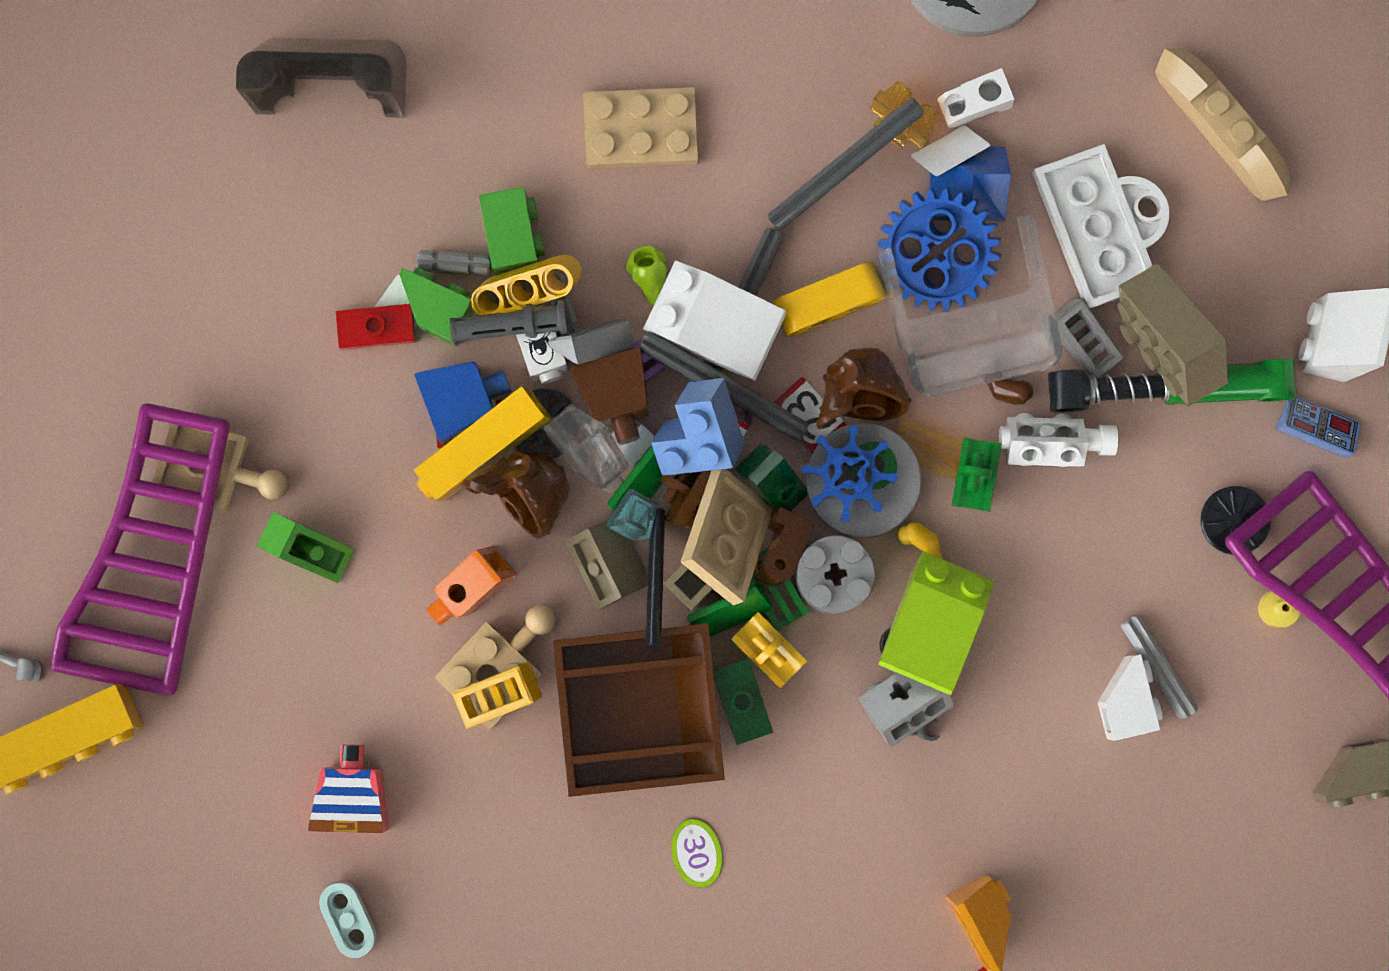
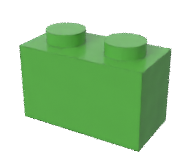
M524 187L479 195L490 260L495 275L539 262L538 257L545 256L541 233L534 234L531 220L538 219L534 197L527 198Z

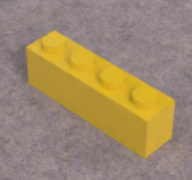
M115 684L0 736V790H4L6 795L29 786L26 780L39 773L42 779L64 770L62 763L72 758H76L77 763L98 755L100 753L98 747L111 741L113 746H117L135 738L133 731L143 727L144 724L128 687H124L123 684Z

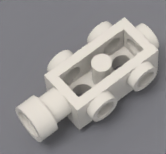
M1021 413L1016 417H1007L1006 426H1000L999 443L1002 444L1001 449L1006 451L1008 465L1084 466L1087 451H1097L1098 455H1116L1118 430L1116 425H1099L1098 429L1085 428L1084 419H1072L1067 414H1059L1053 418H1035L1032 414Z

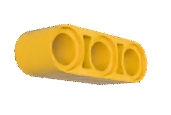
M564 254L494 275L485 280L473 292L471 297L472 308L478 315L507 313L522 310V307H525L526 304H533L535 306L567 295L581 280L582 266L575 257ZM554 269L564 271L568 276V283L559 281L555 276ZM523 279L531 283L534 293H528L523 290L520 280ZM487 290L497 294L499 304L489 300L486 293Z
M869 261L774 300L772 304L787 312L781 326L786 337L790 338L876 304L885 299L887 294L873 261Z

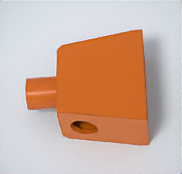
M494 546L477 549L435 586L434 591L439 598L427 608V611L432 619L441 626L452 616L459 619L470 615L516 577L517 573ZM462 586L466 590V596L462 592Z

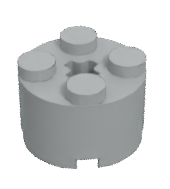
M843 536L821 538L812 543L803 552L795 572L796 588L799 595L809 606L822 613L840 614L850 611L863 603L872 590L875 575L873 562L868 552L857 541ZM831 565H835L837 571H843L844 577L838 580V586H834L832 580L825 579L824 573L830 571Z

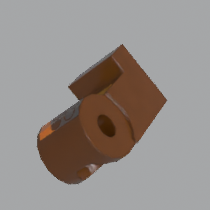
M782 507L771 514L767 529L773 531L774 535L767 553L759 558L755 568L756 576L760 582L771 587L778 586L794 575L815 523Z

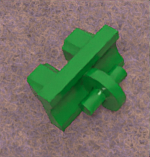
M963 437L952 506L991 512L1001 455V443Z

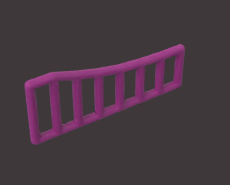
M150 403L141 405L123 484L111 523L92 566L57 626L50 660L51 670L114 685L123 684L124 687L166 696H172L176 693L230 424L227 420ZM153 420L213 432L208 455L150 443ZM145 458L205 470L201 492L140 480ZM136 494L198 507L193 530L130 517ZM124 531L190 545L186 567L116 553L115 551ZM108 567L182 582L178 604L107 590L97 586ZM89 601L175 620L171 642L77 621ZM71 637L167 657L164 677L160 679L67 659Z
M1305 471L1228 535L1225 544L1251 578L1282 598L1323 630L1348 653L1389 699V654L1380 663H1377L1363 648L1368 641L1389 624V602L1352 635L1334 621L1379 580L1389 591V566L1313 471ZM1306 490H1309L1322 508L1258 561L1244 542ZM1331 519L1346 537L1290 586L1270 573ZM1354 550L1359 553L1370 567L1322 610L1303 596Z

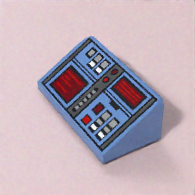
M1297 397L1286 401L1276 430L1348 458L1354 456L1361 423Z

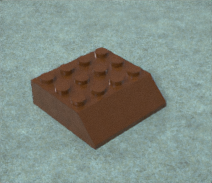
M708 624L662 628L661 650L656 652L645 649L646 630L553 640L568 797L725 780Z

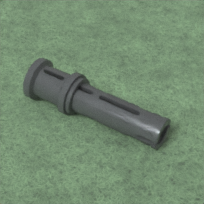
M565 300L558 301L557 305L542 307L526 304L525 307H522L521 311L450 318V332L453 342L525 334L526 337L531 339L536 338L537 334L559 331L562 335L569 334Z

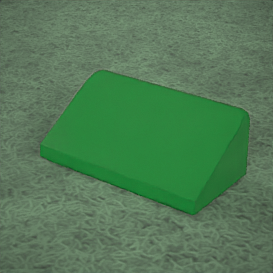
M652 445L608 500L607 506L615 514L628 495L647 504L663 484L660 481L662 474Z
M757 583L748 588L744 602L732 605L724 598L688 614L687 620L691 625L708 624L709 637H712L750 620L757 612L763 614L770 611L772 604L763 584Z

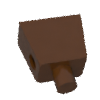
M637 347L570 367L573 381L597 429L602 430L613 426L619 445L638 440L640 435L635 420L649 415L644 366L640 348Z

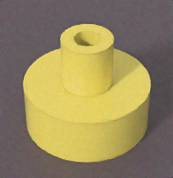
M1272 591L1265 593L1258 605L1261 619L1271 627H1288L1294 624L1300 615L1298 610Z

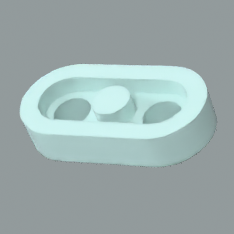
M338 881L326 887L320 896L319 907L338 950L349 958H359L366 955L374 947L377 934L357 888L345 881ZM337 894H343L347 897L348 903L346 907L341 908L335 903ZM357 929L363 933L364 939L361 943H356L352 940V930Z

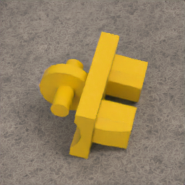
M759 612L731 638L779 688L807 662Z

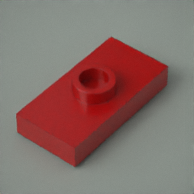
M410 304L335 311L340 350L416 343L414 317Z

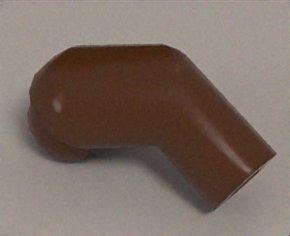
M997 360L980 368L995 399L1013 405H1020L1032 398V385L1025 380L1020 382L1005 378Z

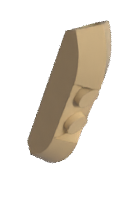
M1164 49L1155 69L1158 82L1253 196L1262 201L1287 196L1292 179L1289 170L1275 146L1216 75L1197 57L1185 49Z

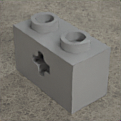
M895 673L883 682L871 685L865 691V694L858 698L865 713L890 748L954 706L949 694L899 673Z

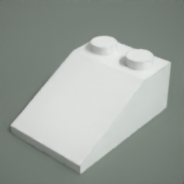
M675 260L643 329L647 333H654L696 358L755 381L787 312L712 274Z
M1389 288L1327 293L1317 299L1316 302H1313L1307 314V324H1311L1308 338L1303 340L1299 350L1298 358L1303 361L1300 372L1347 382L1384 366L1389 344Z

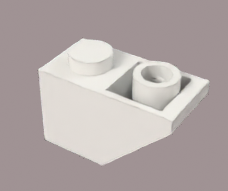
M1131 654L1124 657L1098 700L1106 738L1116 741L1160 730L1158 721L1162 720V711L1156 697L1152 698L1148 684L1153 682L1152 671L1148 661L1142 660L1141 654Z

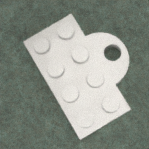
M1102 144L1041 166L1032 172L1079 295L1089 309L1120 299L1118 286L1153 266L1146 249L1160 239L1169 222V205L1160 188L1151 181L1138 176L1118 178L1106 146ZM1149 199L1155 203L1157 207L1155 217L1148 218L1139 212L1138 203L1140 200Z

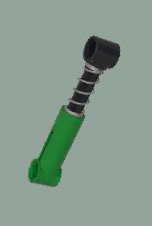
M1272 359L1256 363L1227 364L1228 384L1195 403L1247 400L1275 402L1297 398L1294 360ZM1079 369L1048 373L1051 412L1087 410L1089 405L1094 403L1100 405L1101 401L1115 400L1117 404L1118 400L1132 399V402H1135V399L1149 398L1152 402L1153 398H1162L1166 405L1186 404L1179 395L1176 397L1171 395L1164 384L1163 376L1159 372H1156L1153 376H1146L1140 372L1137 376L1133 377L1123 373L1120 377L1113 378L1108 374L1102 378H1097L1094 375H1088L1086 370Z

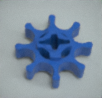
M855 425L850 426V440L843 448H833L828 444L824 435L818 436L817 444L823 447L827 453L826 462L820 467L803 465L801 468L803 475L816 474L824 481L823 492L813 497L811 504L817 507L826 497L833 496L838 498L843 504L841 521L843 522L850 520L849 507L857 499L866 500L870 503L874 512H880L883 507L872 495L873 485L878 481L885 480L895 483L898 480L896 473L884 474L878 471L875 466V457L888 448V443L881 441L876 449L872 451L861 450L856 444L858 427ZM852 453L856 454L858 457H846L844 454ZM860 462L864 463L856 474L858 482L853 483L851 480H847L839 486H835V483L843 474L841 466L846 465L848 468H852ZM830 466L834 467V476L832 479L828 477V470ZM866 469L870 470L869 482L865 480ZM841 490H852L854 494H843Z

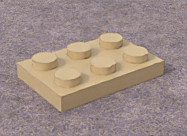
M695 87L583 92L586 169L698 164Z
M727 469L711 470L681 563L732 605L744 602L773 509Z

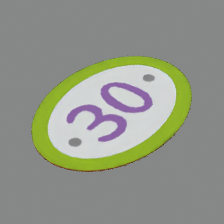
M697 819L683 821L676 828L671 841V855L674 866L681 878L691 886L698 888L707 887L717 879L721 870L722 851L719 840L706 823Z

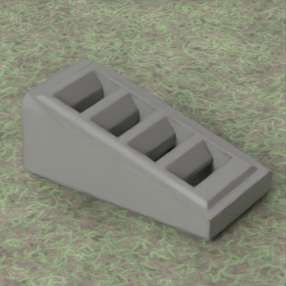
M1083 299L1069 300L1044 321L1078 364L1086 370L1088 375L1102 378L1125 359ZM1076 315L1078 319L1067 327L1065 322ZM1085 326L1088 331L1076 340L1073 335ZM1095 338L1098 343L1085 352L1083 347ZM1105 350L1108 355L1094 365L1091 360L1101 351Z

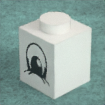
M556 332L537 334L536 338L531 339L526 337L525 334L516 335L533 382L540 380L541 384L551 383L563 377L562 372L569 370L565 357L549 347L548 341H551V338L557 337Z

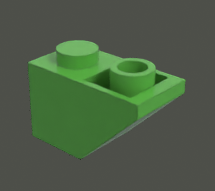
M415 267L414 271L411 272L402 268L399 275L417 325L422 331L457 346L458 342L452 341L450 318L471 317L474 309L472 308L471 299L468 298L470 292L452 283H449L447 288L434 282L436 278L434 275L423 269Z

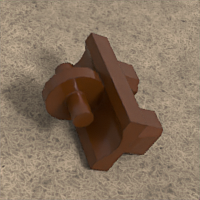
M711 470L676 474L674 478L668 475L662 476L660 481L669 487L662 500L671 504L665 516L666 521L685 528V526L692 528L699 509L697 504L705 491Z

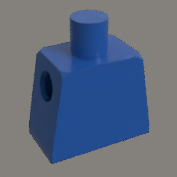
M475 362L414 374L437 438L443 446L493 409L492 398L511 392L503 370L482 377L480 369Z

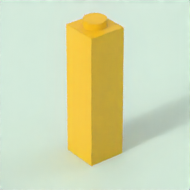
M521 386L415 468L414 472L420 478L417 481L418 487L429 499L434 498L436 501H447L462 489L460 483L463 479L468 480L471 476L487 470L552 420V417L532 390Z

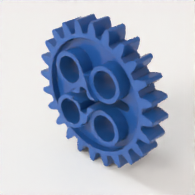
M931 187L927 190L925 200L917 191L912 194L914 205L903 199L899 202L903 214L894 210L891 211L888 216L895 224H884L881 227V230L888 234L889 238L881 239L877 243V245L887 248V252L880 255L878 261L889 262L890 265L882 272V275H894L896 279L892 282L890 288L894 289L900 285L905 288L901 295L902 300L913 294L915 296L914 307H918L924 300H928L929 311H933L938 302H942L944 310L949 311L953 299H955L960 307H964L966 304L965 294L976 300L980 296L976 285L987 289L991 283L984 275H996L998 269L990 264V261L1000 260L1002 257L1001 253L992 250V247L1002 242V238L990 236V232L998 224L985 223L984 219L988 216L989 209L983 210L980 213L975 210L979 199L975 198L969 204L964 203L965 191L959 192L954 199L951 198L950 187L944 188L940 197H937L934 187ZM943 213L950 218L952 223L950 231L942 232L935 227L934 217L936 214ZM960 228H966V234L951 244L944 251V255H937L919 271L913 270V265L929 254L935 248V244L940 245ZM907 237H914L920 241L922 245L921 254L912 255L906 251L904 242ZM966 243L973 247L975 250V259L973 261L966 262L959 258L957 254L959 244ZM930 267L940 268L944 272V284L937 285L929 280L928 269Z

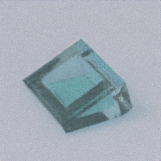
M628 489L609 518L606 528L628 540L650 539L658 503L633 489Z

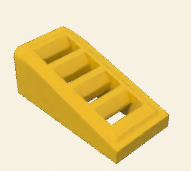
M529 662L452 692L466 729L534 703L542 698V692ZM499 682H504L511 702L507 703ZM484 688H489L496 708L492 709ZM475 693L483 712L482 714H477L469 694Z

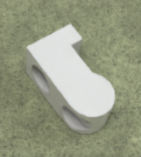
M1000 68L961 84L960 87L942 94L938 97L937 101L947 126L954 128L996 111L999 113L1011 109L1014 97L1004 72Z

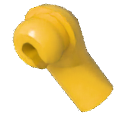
M910 522L908 525L900 527L898 538L903 545L913 544L922 552L925 551L943 559L939 539L934 532L919 522Z

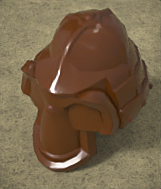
M878 348L851 349L835 363L829 365L827 373L823 374L825 391L816 425L818 429L828 428L834 423L835 418L841 415L847 418L885 421L904 415L912 399L905 389L903 380L896 373L894 363Z
M515 450L508 459L503 457L494 466L475 476H471L468 480L463 479L460 483L462 488L474 494L485 493L492 496L497 493L509 515L523 530L536 539H541L550 534L552 526L560 514L561 507L568 498L570 489L564 467L559 466L548 455L526 453Z

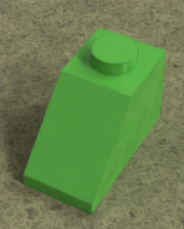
M274 511L257 543V547L336 583H339L355 550Z

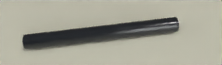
M662 508L650 510L645 649L651 652L661 650L665 510Z

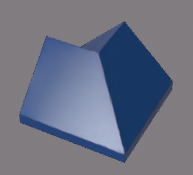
M990 146L939 176H935L930 172V188L934 187L937 197L941 196L943 189L946 187H950L951 198L954 199L959 192L965 191L964 203L969 204L977 198L979 201L975 210L978 213L989 209L990 212L984 221H1005L1011 180V171L1005 147ZM938 213L934 217V221H951L943 213Z

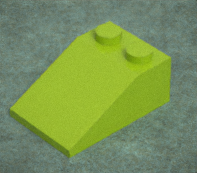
M923 551L909 575L878 665L951 695L986 610L994 581Z

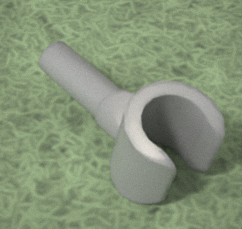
M0 651V662L17 667L16 680H40V661L13 657Z

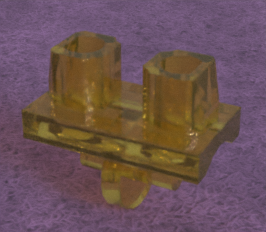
M895 82L885 92L880 90L873 98L874 102L870 109L880 116L874 123V127L911 98L912 92L901 82ZM924 103L921 106L924 110L923 116L892 141L900 148H903L909 140L920 149L924 148L934 132L932 130L939 118V112L929 104Z

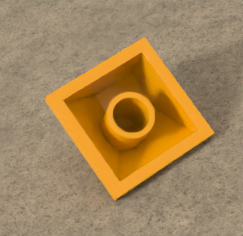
M985 875L946 897L982 965L987 971H1002L1011 917L1006 903L1010 902L1011 898L1000 880L994 883L991 877Z

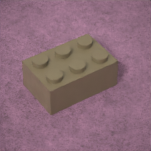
M1159 263L1118 286L1120 303L1117 304L1123 322L1120 325L1121 333L1130 345L1136 344L1146 365L1152 371L1155 369L1159 371L1171 395L1174 397L1179 395L1186 405L1190 406L1228 384L1226 339Z

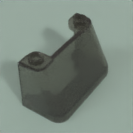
M270 38L246 53L237 65L236 90L256 114L275 115V105L281 98L285 96L294 97L295 79L355 80L358 87L366 92L368 99H376L381 103L385 117L404 118L406 57L400 46L392 41Z

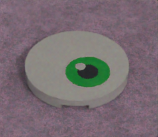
M856 423L841 427L826 436L828 444L837 449L845 447L850 440V426H857L856 444L861 450L872 451L876 449L881 441L888 443V448L875 457V466L881 473H896L898 480L895 483L883 480L873 485L872 495L883 507L877 513L873 511L869 502L857 499L850 504V520L843 522L841 521L843 504L838 498L833 496L824 498L819 506H813L818 516L836 531L855 537H871L892 530L907 518L918 499L921 476L916 456L902 437L880 425ZM820 445L816 447L809 461V466L820 467L826 462L827 453ZM852 453L844 454L846 457H858L856 454ZM860 462L852 468H848L846 465L841 466L843 474L835 483V486H839L847 480H851L853 483L858 482L856 474L864 463ZM830 466L828 470V477L832 479L834 476V467ZM866 469L865 473L866 482L870 481L869 469ZM806 475L807 492L811 502L813 497L823 492L824 481L819 475ZM841 490V493L853 495L854 491Z

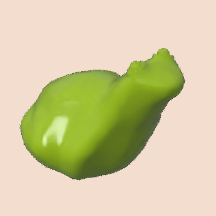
M646 245L636 248L631 252L626 262V271L632 275L633 281L642 289L649 303L654 306L665 283L667 274L665 263L667 262V257L659 249Z

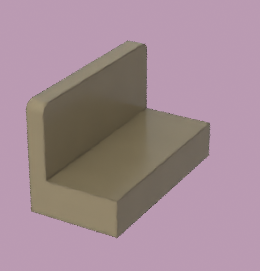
M612 519L589 527L565 541L598 610L648 586V575L629 536L611 527L610 521Z

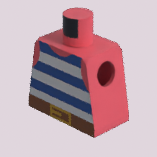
M342 744L340 747V767L321 768L308 831L384 833L389 829L381 768L363 767L364 745Z

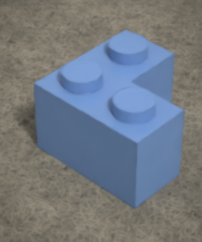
M725 379L689 382L675 404L679 418L666 419L651 442L662 476L733 468L745 446Z

